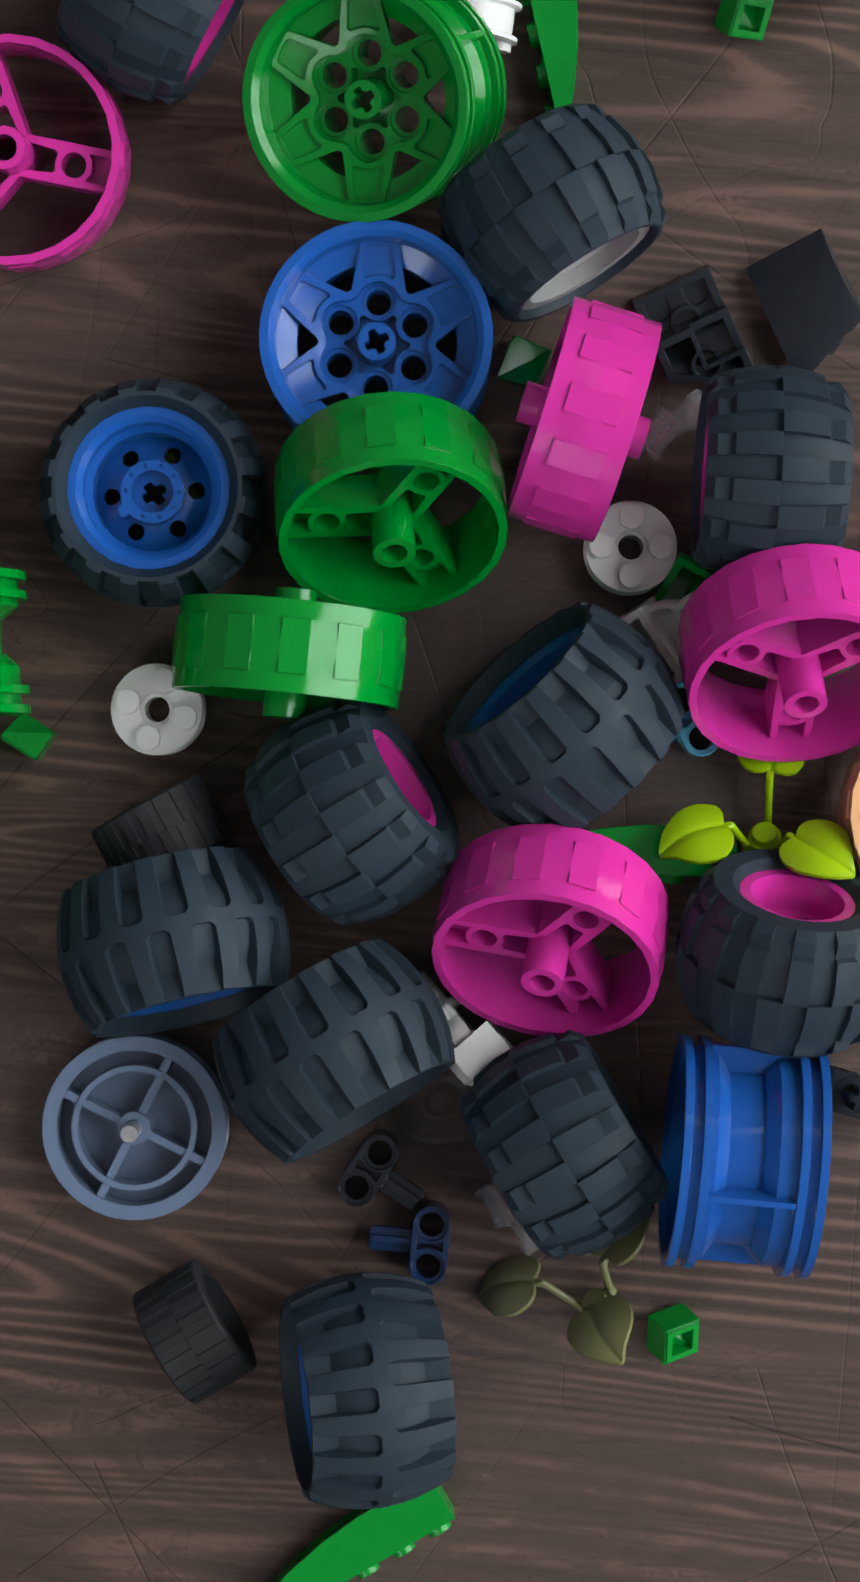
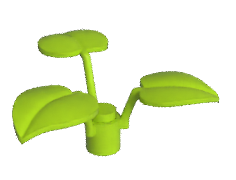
M737 755L738 761L747 771L752 773L766 772L764 822L756 824L750 830L748 839H746L734 822H724L723 813L717 806L695 804L683 808L670 819L663 830L659 844L660 859H675L691 864H711L728 856L733 849L735 836L741 844L743 852L759 849H779L780 860L788 869L795 873L831 880L855 878L851 841L847 832L837 823L828 820H809L798 827L796 834L787 832L783 838L780 830L772 824L774 773L783 776H793L803 768L806 760L795 762L760 761Z

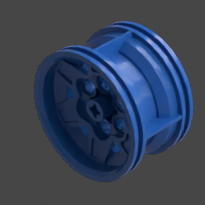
M391 220L355 221L342 224L324 231L306 242L284 263L274 278L266 295L260 317L259 349L267 381L282 414L293 430L311 415L327 407L321 400L340 394H346L348 398L365 394L364 390L367 384L375 380L384 382L388 387V392L420 393L440 398L468 411L473 416L476 415L486 392L493 347V324L486 295L479 280L471 273L462 256L450 245L430 232L410 224ZM354 275L352 289L349 292L333 286L341 280ZM404 276L415 280L426 287V289L413 294L407 293ZM377 296L387 298L391 303L389 311L383 315H374L369 312L367 306L372 298ZM339 316L350 318L354 323L352 330L346 335L334 334L330 330V325L335 318ZM413 318L422 320L427 326L426 332L418 338L407 336L403 331V326L408 320ZM304 326L317 338L318 344L299 357L300 336ZM453 330L455 331L457 342L455 364L436 348V344ZM376 339L379 341L385 340V351L378 354L376 349L367 350L370 347V342ZM338 358H345L352 364L350 374L343 378L332 376L329 373V366L332 361ZM416 360L424 365L426 369L425 374L418 380L406 379L401 372L403 366L409 361Z
M679 1034L673 1052L668 1080L660 1164L669 1182L666 1198L658 1202V1248L662 1266L673 1267L676 1259L679 1258L682 1268L691 1269L694 1267L696 1260H710L772 1267L774 1274L778 1277H788L791 1271L795 1278L807 1279L810 1276L820 1246L830 1176L832 1083L828 1055L809 1058L775 1056L752 1051L735 1044L712 1043L711 1037L706 1035H699L696 1042L693 1043L691 1034Z

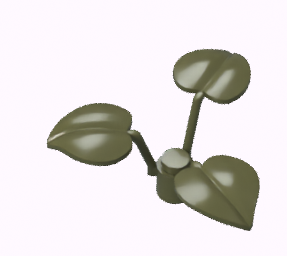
M650 1217L634 1232L604 1249L590 1253L595 1257H601L598 1265L605 1287L604 1289H590L584 1295L582 1302L545 1279L537 1278L541 1265L535 1257L525 1254L510 1256L494 1266L480 1286L478 1301L491 1314L497 1317H514L524 1312L533 1303L536 1297V1287H542L580 1312L570 1320L567 1328L568 1342L578 1354L599 1363L624 1365L626 1346L634 1320L633 1310L624 1298L615 1296L617 1289L612 1284L608 1271V1262L610 1261L616 1266H622L638 1254L647 1235Z

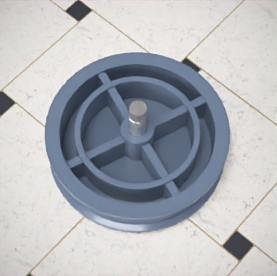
M159 1034L126 1036L124 1038L108 1037L88 1047L76 1056L55 1080L48 1094L42 1119V1137L45 1153L52 1171L65 1190L89 1209L108 1217L123 1220L157 1218L174 1212L193 1200L206 1187L220 1165L226 1150L230 1130L228 1103L222 1085L214 1071L190 1047Z

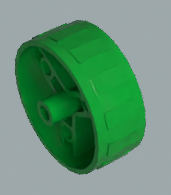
M390 391L363 394L338 401L314 413L296 427L282 445L275 464V530L283 564L298 585L304 589L317 591V598L328 603L363 607L388 613L411 612L440 605L466 593L484 580L497 565L506 546L508 530L506 513H508L504 473L495 441L486 427L473 415L446 400L420 393ZM366 469V475H346ZM458 477L471 484L483 495L470 511L452 524L443 527L428 507L452 480ZM371 536L372 541H359L346 537Z
M275 587L274 597L211 593L183 595L180 597L179 614L176 615L171 669H173L172 688L202 695L263 702L262 716L292 720L305 712L306 707H318L335 700L371 703L380 706L385 711H396L399 708V697L403 688L407 637H405L407 620L402 616L384 611L316 601L317 591L301 588Z

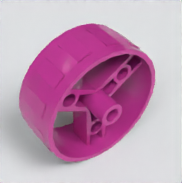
M6 33L0 34V85L2 87L0 115L10 112L17 130L6 125L0 126V171L9 176L0 185V211L24 183L34 182L101 196L93 213L77 231L55 246L32 254L0 256V269L14 271L16 273L42 271L75 259L93 247L112 226L124 204L130 181L131 148L125 120L113 95L97 77L90 73L85 65L71 56L67 50H63L40 38ZM26 56L49 60L72 70L84 79L95 91L106 114L112 140L111 151L32 135L5 58ZM40 149L58 154L53 172H43L45 159ZM77 157L84 158L86 161L85 172L77 178L69 177L67 173L69 162Z
M574 296L558 337L543 385L527 381L515 422L528 425L530 428L512 486L506 516L522 520L524 524L575 539L577 537L590 542L595 540L614 495L626 457L638 460L647 438L651 419L640 416L656 360L662 323L596 300L588 301Z
M805 543L777 546L738 559L707 578L689 597L680 615L677 633L679 640L677 648L687 704L690 708L692 720L702 735L716 746L738 756L774 762L813 760L841 753L860 745V552L824 544ZM717 660L767 677L766 689L750 688L730 683L711 674L708 668ZM856 664L855 666L841 674H838L825 681L823 679V677L827 675H830L832 673H835L837 671H840L844 668Z
M521 824L497 829L473 840L460 850L457 859L450 865L449 873L445 878L432 935L433 945L431 952L433 966L442 985L459 1003L476 1015L499 1026L537 1036L553 1033L557 1037L567 1030L580 1033L584 1037L604 1034L626 1026L641 1016L654 1001L664 969L669 929H667L669 919L668 895L661 879L646 861L629 848L606 836L581 828L564 827L563 825ZM613 923L629 935L638 947L629 953L604 961L591 939Z

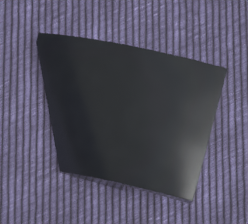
M821 228L746 267L761 305L790 366L813 372L827 354L832 355L841 345L843 337L848 332H851L860 322V303L853 285L840 270L827 235Z
M701 266L630 299L637 314L643 315L646 319L662 323L656 357L669 383L704 382L707 384L714 375L729 376L733 369L753 366L727 306L724 305L709 266Z

